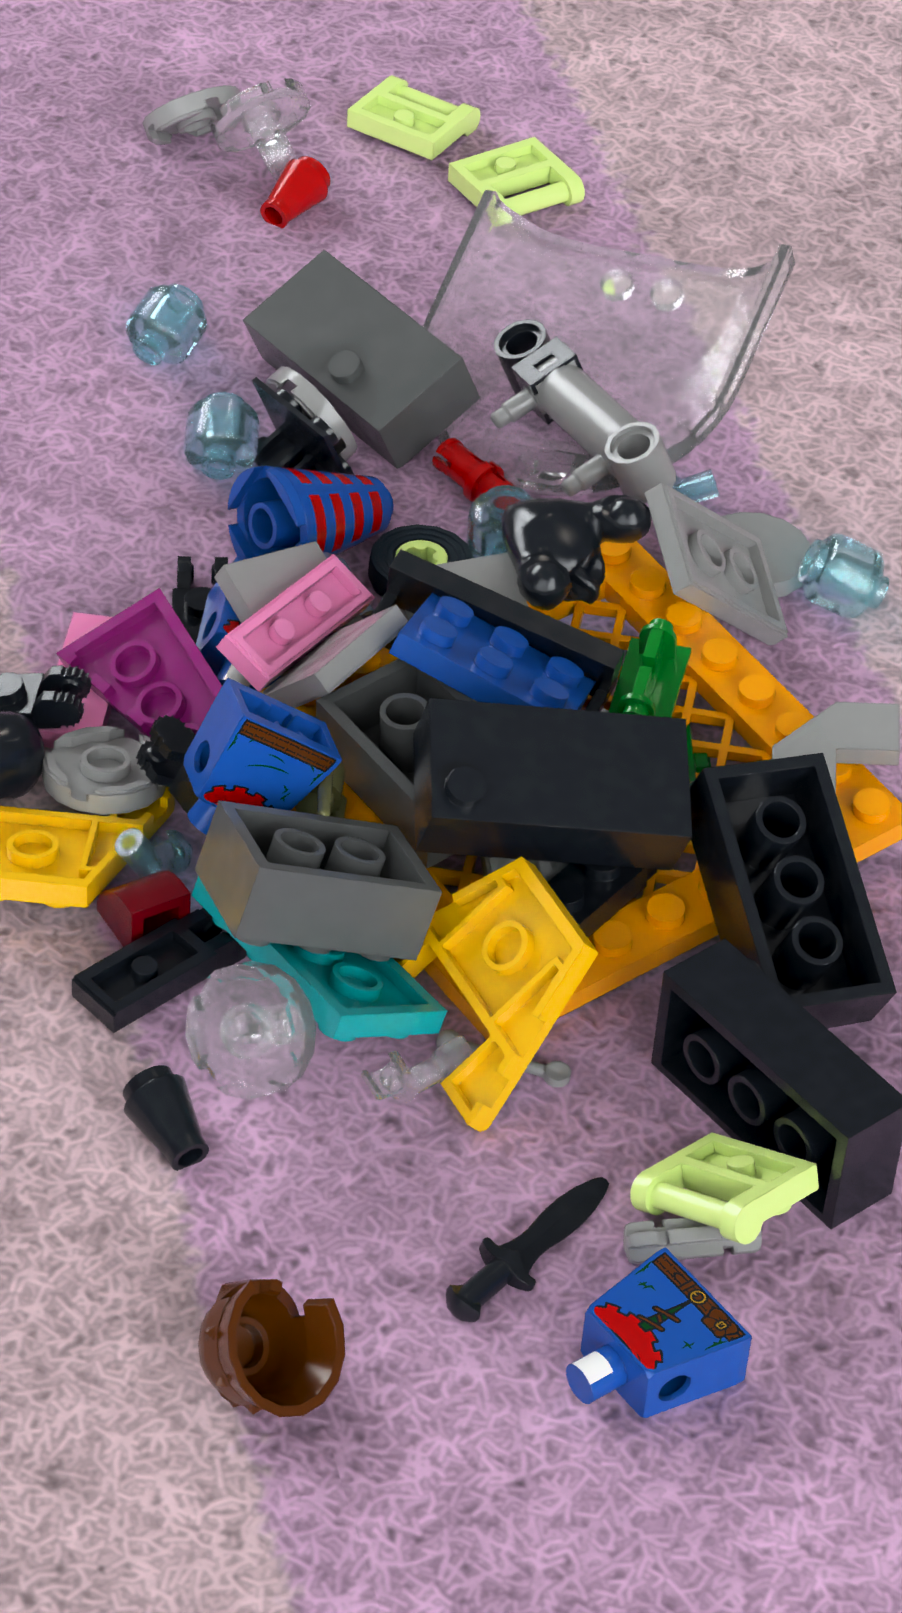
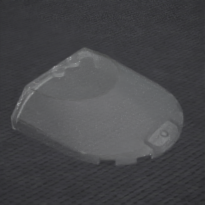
M485 190L423 325L425 329L463 358L480 399L440 433L436 439L440 444L452 437L459 439L465 447L483 461H494L504 471V477L524 493L542 496H567L561 487L562 481L569 477L573 470L591 459L592 456L555 421L548 425L533 410L516 422H510L503 428H497L491 420V414L499 409L502 403L515 395L494 350V340L498 333L506 326L516 321L531 319L543 323L551 340L557 336L576 353L583 371L634 418L656 426L672 464L705 440L718 426L734 402L796 264L792 246L779 244L773 260L753 268L731 269L693 264L592 245L556 235L534 225L511 210L500 200L496 191ZM608 474L587 490H581L575 495L608 491L619 488V484L611 474Z

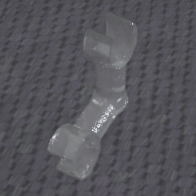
M461 1035L442 1044L432 1053L430 1058L411 1068H408L399 1052H389L388 1055L391 1061L386 1066L372 1073L363 1070L361 1077L376 1100L391 1096L400 1103L410 1102L419 1093L442 1082L474 1051L465 1037Z

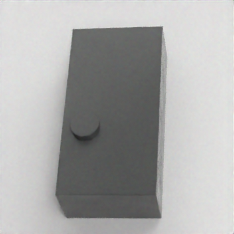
M326 250L319 253L243 319L261 357L276 370L281 366H285L301 374L331 403L350 431L397 469L409 462L480 399L466 364L459 354Z

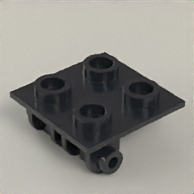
M257 377L252 380L276 429L269 437H260L254 442L251 452L254 455V462L257 466L354 474L349 464L336 452L334 445L338 443V438L325 421L318 416H314L311 420L302 414V410L295 399L283 388L273 391Z

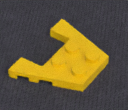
M166 787L163 796L148 807L129 813L110 814V816L0 806V901L12 900L42 903L53 908H66L70 906L87 908L173 813L175 797L168 791L170 787Z
M522 856L453 893V902L434 913L416 961L393 958L415 978L438 957L490 1033L489 1038L440 1083L467 1125L479 1132L490 1127L598 955L596 948L538 868Z

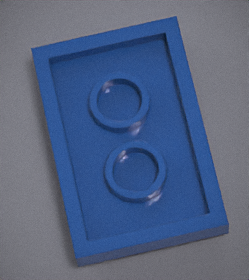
M433 592L400 630L389 651L393 656L477 702L580 710L596 683L584 676L582 669L572 661L558 656L549 657L529 646L528 640L519 632L504 626L494 627L474 616L473 610L463 601L450 596L440 597Z

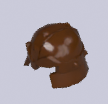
M248 1279L225 1283L221 1286L216 1302L206 1313L200 1328L198 1341L199 1357L207 1379L220 1395L230 1402L232 1407L244 1406L253 1415L263 1409L278 1417L304 1416L326 1401L337 1385L345 1358L344 1324L334 1298L307 1299L303 1304L305 1315L300 1316L294 1300L282 1287L283 1282L278 1279Z

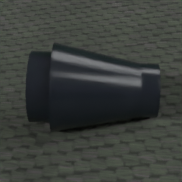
M158 1065L141 1071L125 1085L123 1089V1097L126 1101L124 1105L125 1115L160 1150L174 1170L178 1171L199 1163L207 1156L209 1147L202 1137L188 1087L183 1076L174 1074L168 1066Z

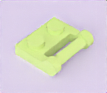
M391 75L348 108L347 127L433 160L462 135L468 137L479 125L481 114L480 110L465 103L457 106L410 88L406 80Z
M535 137L449 163L448 181L482 211L484 221L494 230L508 226L513 218L560 203L571 206L584 200L585 189L581 178ZM548 183L550 184V185H548V186H545V187H542V188H539V189H535V190H532V191H529V192H526V193H523V194H519V195H516V196H513V197H510V198H507V199L504 198V197H506V196L513 195V194H516V193H519V192H522V191H525V190H528V189H532V188H535V187H538V186H541V185H544V184H548Z
M711 1132L637 1175L630 1190V1199L632 1205L637 1210L656 1216L664 1212L672 1213L718 1228L724 1238L746 1245L757 1238L764 1221L773 1216L786 1213L793 1204L819 1189L817 1164Z

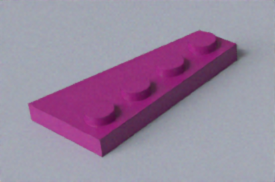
M160 588L56 653L66 668L69 665L71 667L78 666L79 669H84L85 673H89L88 677L92 678L91 689L140 732L150 738L149 732L154 721L158 720L159 716L164 717L165 715L169 717L173 715L176 719L180 718L182 723L185 722V727L190 728L196 734L222 687Z

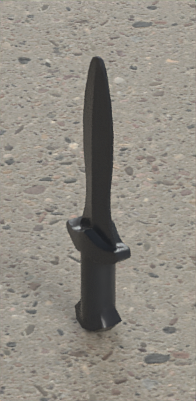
M603 1177L594 1178L569 1190L550 1204L527 1230L510 1242L498 1246L490 1238H484L479 1251L485 1266L463 1285H450L446 1289V1303L451 1314L461 1321L476 1322L479 1320L482 1306L507 1284L519 1290L531 1291L536 1284L535 1279L529 1275L533 1264L549 1248L561 1242L578 1229L596 1210L608 1190L609 1183L607 1179Z

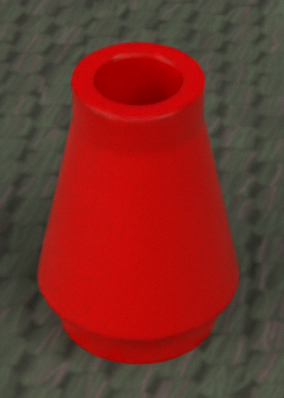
M301 156L298 159L288 161L268 199L260 208L263 219L270 224L284 228L291 220L323 201L327 197L328 187L331 182L327 169L318 160L309 156Z

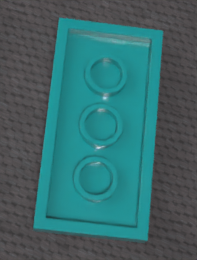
M198 876L191 896L212 916L213 922L218 927L226 930L234 938ZM234 938L247 951L248 958L260 965L282 987V992L288 998L296 1001L318 1023L319 1030L332 1039L349 1042L361 1037L387 1036L395 1039H404L408 1035L439 1034L447 1010L391 957L387 961L379 962L367 959L358 953L330 950L327 954H315L295 945L270 942L267 946L258 947Z

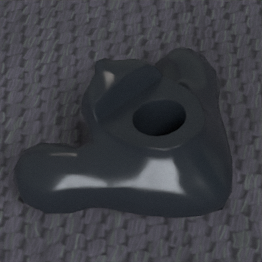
M610 495L594 502H581L562 498H536L507 506L501 517L502 538L517 573V584L520 594L532 606L540 610L554 609L562 601H583L592 604L598 599L600 585L605 578V563L601 555L600 545L605 541L634 543L643 538L649 532L652 517L649 508L641 500L627 495Z

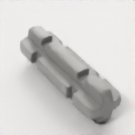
M684 1217L662 1219L661 1227H654L653 1220L630 1222L625 1225L623 1233L624 1252L628 1261L632 1264H642L657 1251L665 1247L678 1260L723 1256V1249L731 1248V1255L756 1253L760 1250L762 1243V1229L754 1241L745 1245L724 1238L718 1228Z

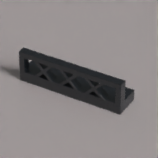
M400 549L389 568L386 593L373 614L393 605H397L399 609L415 614L432 592L440 597L450 596L459 599L473 610L474 616L494 627L504 626L519 632L528 640L529 646L549 657H563L578 665L582 669L584 676L596 682L589 694L592 698L585 711L600 712L604 708L617 684L625 650ZM396 637L385 648L390 650Z

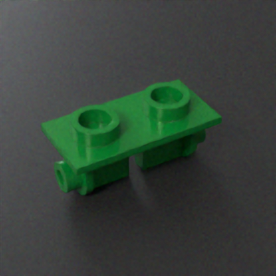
M661 618L653 619L649 624L642 627L639 639L631 637L608 711L609 713L672 718L691 655V648L677 646V637L673 631V625L669 621Z

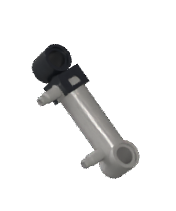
M531 319L520 320L506 326L498 333L494 340V350L515 395L502 403L501 407L491 414V420L497 428H503L510 422H516L533 410L548 425L555 421L585 449L592 458L573 470L572 474L561 483V487L567 496H574L581 490H587L608 474H611L617 480L623 495L636 498L643 503H647L645 492L658 484L663 483L671 488L676 481V471L656 426L634 418L583 371L576 353L557 336L552 340L550 339L543 323Z

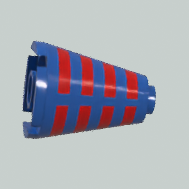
M258 466L243 471L236 478L231 488L228 510L237 508L238 523L228 525L233 548L237 557L241 560L314 541L318 543L323 553L328 552L337 556L385 531L389 526L394 504L388 489L378 478L373 476Z

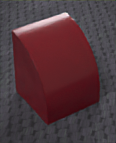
M161 870L101 892L97 900L96 910L122 946L125 947L171 919L177 918L179 920L190 914L191 893L174 873L169 870Z

